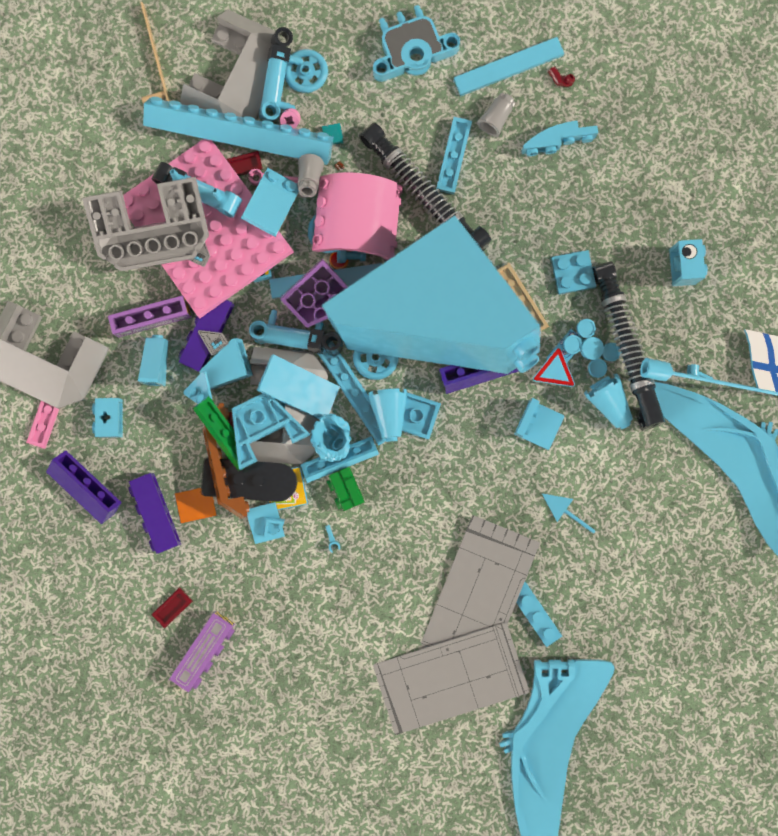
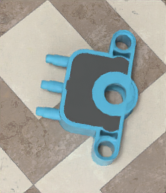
M419 5L414 6L417 18L409 21L405 20L402 12H397L398 25L388 27L385 19L380 18V27L383 32L382 47L385 57L374 62L373 76L377 81L382 82L400 76L405 71L414 76L422 75L430 68L431 61L435 63L458 53L460 46L459 36L456 33H448L439 37L433 21L423 15ZM454 43L456 46L449 47L447 44ZM420 54L423 58L419 61H414L410 56ZM379 68H384L386 71L384 73H379L377 70Z

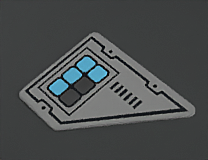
M204 243L195 258L188 260L205 267L210 258L206 244Z
M198 330L211 355H214L228 344L223 333Z

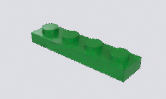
M208 396L192 409L235 468L240 471L235 432L210 396Z

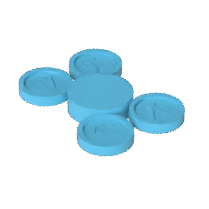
M582 319L578 322L576 330L578 335L585 339L581 341L578 336L569 335L563 341V348L568 354H577L580 351L585 359L592 360L588 365V372L592 377L600 378L606 374L607 364L604 360L598 358L602 356L606 361H616L621 353L618 352L620 348L616 346V343H606L603 345L599 338L592 337L596 331L595 323L590 319Z

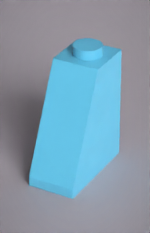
M152 335V338L145 339L138 382L149 386H166L169 341L163 339L164 336Z
M231 339L199 371L200 373L203 371L207 372L210 390L253 376L242 339Z

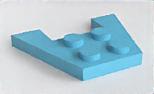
M263 393L232 408L240 470L257 462V458L250 446L251 443L285 427L292 443L310 435L274 398Z

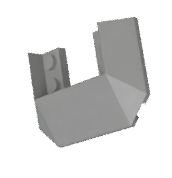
M227 9L217 17L219 25L211 42L239 55L225 86H222L194 73L189 85L183 84L180 103L187 106L197 105L201 109H215L224 114L228 112L234 113L239 117L249 116L256 120L262 102L268 67V52L272 45L271 37L275 31Z
M196 177L181 178L157 184L166 219L165 222L131 228L122 190L82 198L97 256L113 264L119 271L195 258L209 237Z
M8 301L0 316V381L58 409L84 400L110 348L73 331L58 364L55 365L26 351L42 316Z
M253 348L250 360L253 374L250 381L251 385H259L268 361L273 354L328 380V370L310 351ZM285 404V410L310 435L292 443L285 427L250 444L257 461L303 464L316 453L310 439L315 421H319V419Z

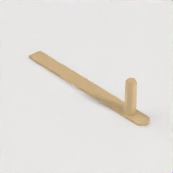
M140 2L164 91L142 97V102L144 104L151 97L166 98V101L169 102L170 99L145 5L143 2Z

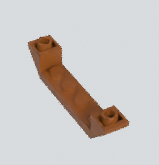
M220 403L217 408L227 420L229 419L228 408L224 407V403ZM204 425L202 430L217 502L220 506L243 519L248 516L249 504L247 501H244V496L228 499L230 497L229 486L225 485L224 482L226 471L225 467H221L220 463L222 452L220 447L217 448L216 440Z

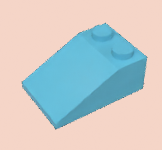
M267 168L241 219L276 237L299 192L297 183Z

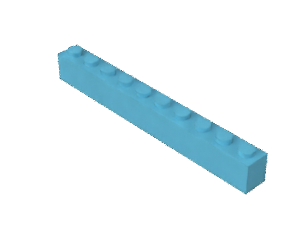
M151 97L144 103L143 126L297 159L304 154H315L324 161L325 165H328L331 158L334 137L324 132L314 133L310 132L309 129H295L287 124L276 125L268 120L257 121L249 116L239 117L234 113L228 112L224 114L215 109H201L197 105L187 106L182 105L178 101H163L160 97Z

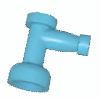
M337 250L338 263H345L347 259L365 261L366 253Z

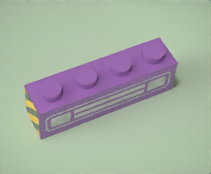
M183 295L108 316L112 334L118 338L192 318L188 302Z
M215 611L169 680L188 693L192 688L196 690L202 681L200 678L202 673H207L213 665L211 660L214 655L218 657L224 646L222 643L224 640H229L235 632L233 629L235 623Z

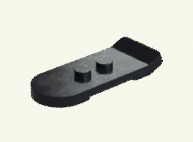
M205 458L203 461L200 492L203 496L216 497L209 459ZM220 459L221 467L224 466L226 471L224 482L225 485L229 486L230 497L228 498L244 496V499L281 502L289 499L297 489V476L288 465L257 461L238 471L230 459Z

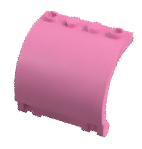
M344 172L320 176L312 251H358L380 256L385 261L394 257L395 249L397 248L398 213L402 201L400 194L403 191V186L383 177L363 173Z

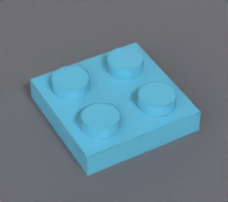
M589 250L551 257L558 295L596 287Z

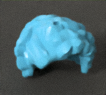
M332 413L328 415L323 414L319 421H315L314 429L311 430L310 441L321 459L333 462L347 456L350 449L349 442L351 441L349 436L350 426L342 417Z

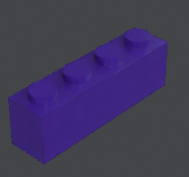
M225 300L200 319L198 316L196 317V326L193 331L189 332L186 339L188 343L179 353V363L198 372L208 363L211 353L200 337L198 330L222 333L235 306L231 301Z
M454 365L439 369L446 394L519 372L517 368L505 374Z
M67 450L52 459L46 473L101 525L116 513L122 502Z
M149 473L129 481L130 486L128 490L137 502L135 508L137 513L142 515L144 521L142 526L145 533H148L150 536L149 544L152 551L159 554L182 545L155 474Z

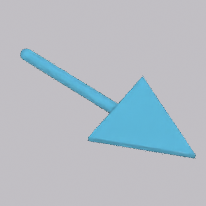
M542 494L557 522L563 513H566L586 529L595 533L592 527L567 510L573 499Z

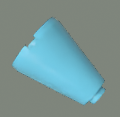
M613 374L615 378L610 379L607 376L590 386L592 390L589 393L586 390L584 395L616 428L624 429L631 424L630 421L633 418L621 379L618 374Z
M400 389L377 390L378 394L373 395V391L369 392L370 403L382 439H386V442L398 441L397 438L402 435L407 389H403L402 392H400Z

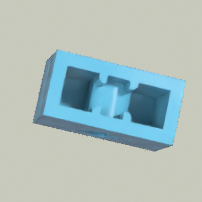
M95 398V403L92 405V412L95 415L92 431L95 437H123V399ZM107 415H109L110 419L105 421L104 417H107Z

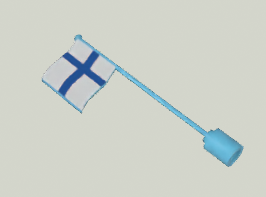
M744 330L749 344L751 369L756 387L675 372L669 362L650 358L643 360L640 374L643 378L664 382L674 375L778 396V336Z

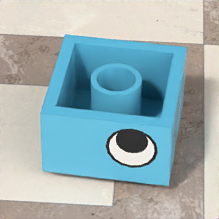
M702 239L678 241L669 249L672 286L696 285L706 278L708 271L707 265L704 264L706 248L702 243Z

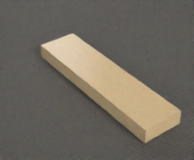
M510 263L497 269L539 323L540 332L548 328L549 325Z

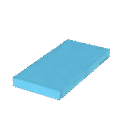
M273 354L268 361L257 391L320 420L323 414L328 415L330 413L340 386Z

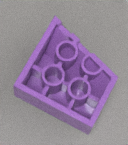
M322 258L281 296L280 300L308 328L328 319L322 305L349 286Z

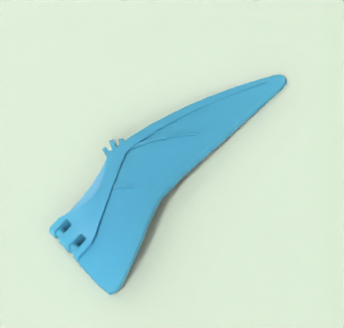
M655 381V392L664 418L715 462L736 485L757 529L767 545L778 556V446L775 441L778 429H775L772 434V422L768 423L767 430L765 429V422H761V427L759 428L742 415L710 398L686 389Z
M593 659L567 660V662H561V660H548V662L534 660L533 687L527 708L515 729L504 732L502 734L503 738L507 739L499 743L500 747L507 746L504 749L505 754L511 751L513 800L521 836H558L567 768L574 739L614 674L615 667L612 662Z

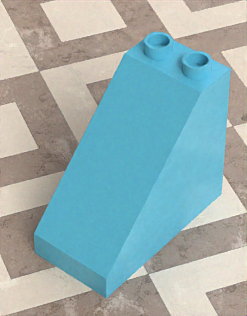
M453 216L322 305L335 332L340 336L348 350L505 374L510 373L516 368L520 373L526 372L540 360L537 355L540 352L539 323L456 216Z

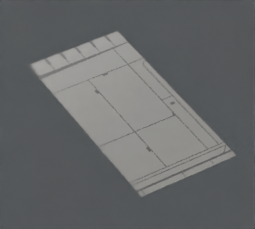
M472 515L422 639V648L440 644L505 622L508 624L540 542Z
M506 622L373 665L395 735L530 692Z

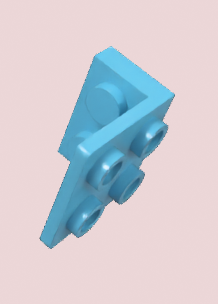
M532 398L528 402L514 435L549 450L564 419V415L539 404L540 401Z

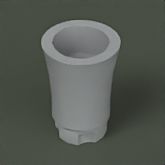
M500 93L498 98H495L488 110L477 121L478 127L492 137H498L504 123L513 110L512 108L515 105L514 99L509 94Z
M304 154L298 159L297 186L302 197L312 198L318 190L324 161L315 154Z

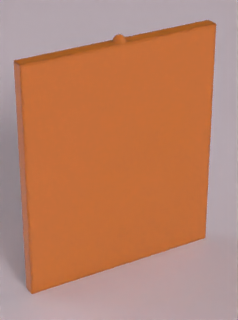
M201 488L175 493L181 523L217 516L213 497L201 495Z

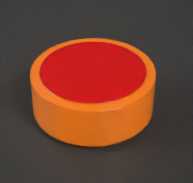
M337 252L332 253L329 258L330 265L335 270L344 269L348 266V259L345 263H338Z

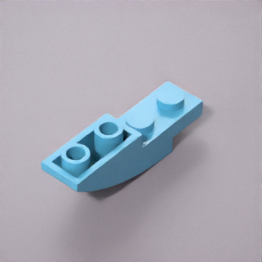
M578 120L558 124L531 138L523 145L521 152L522 154H527V156L538 155V152L554 154L560 149L562 142L564 145H570L580 140L583 143H588L596 138L598 127L578 128Z

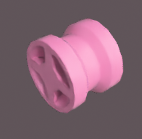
M294 108L286 109L280 117V124H287L292 128H296L301 119L299 112Z

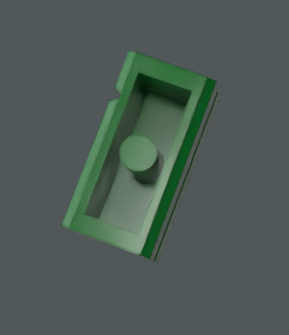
M350 467L328 476L330 480L327 481L330 491H335L337 498L334 500L338 509L342 508L344 512L365 502Z

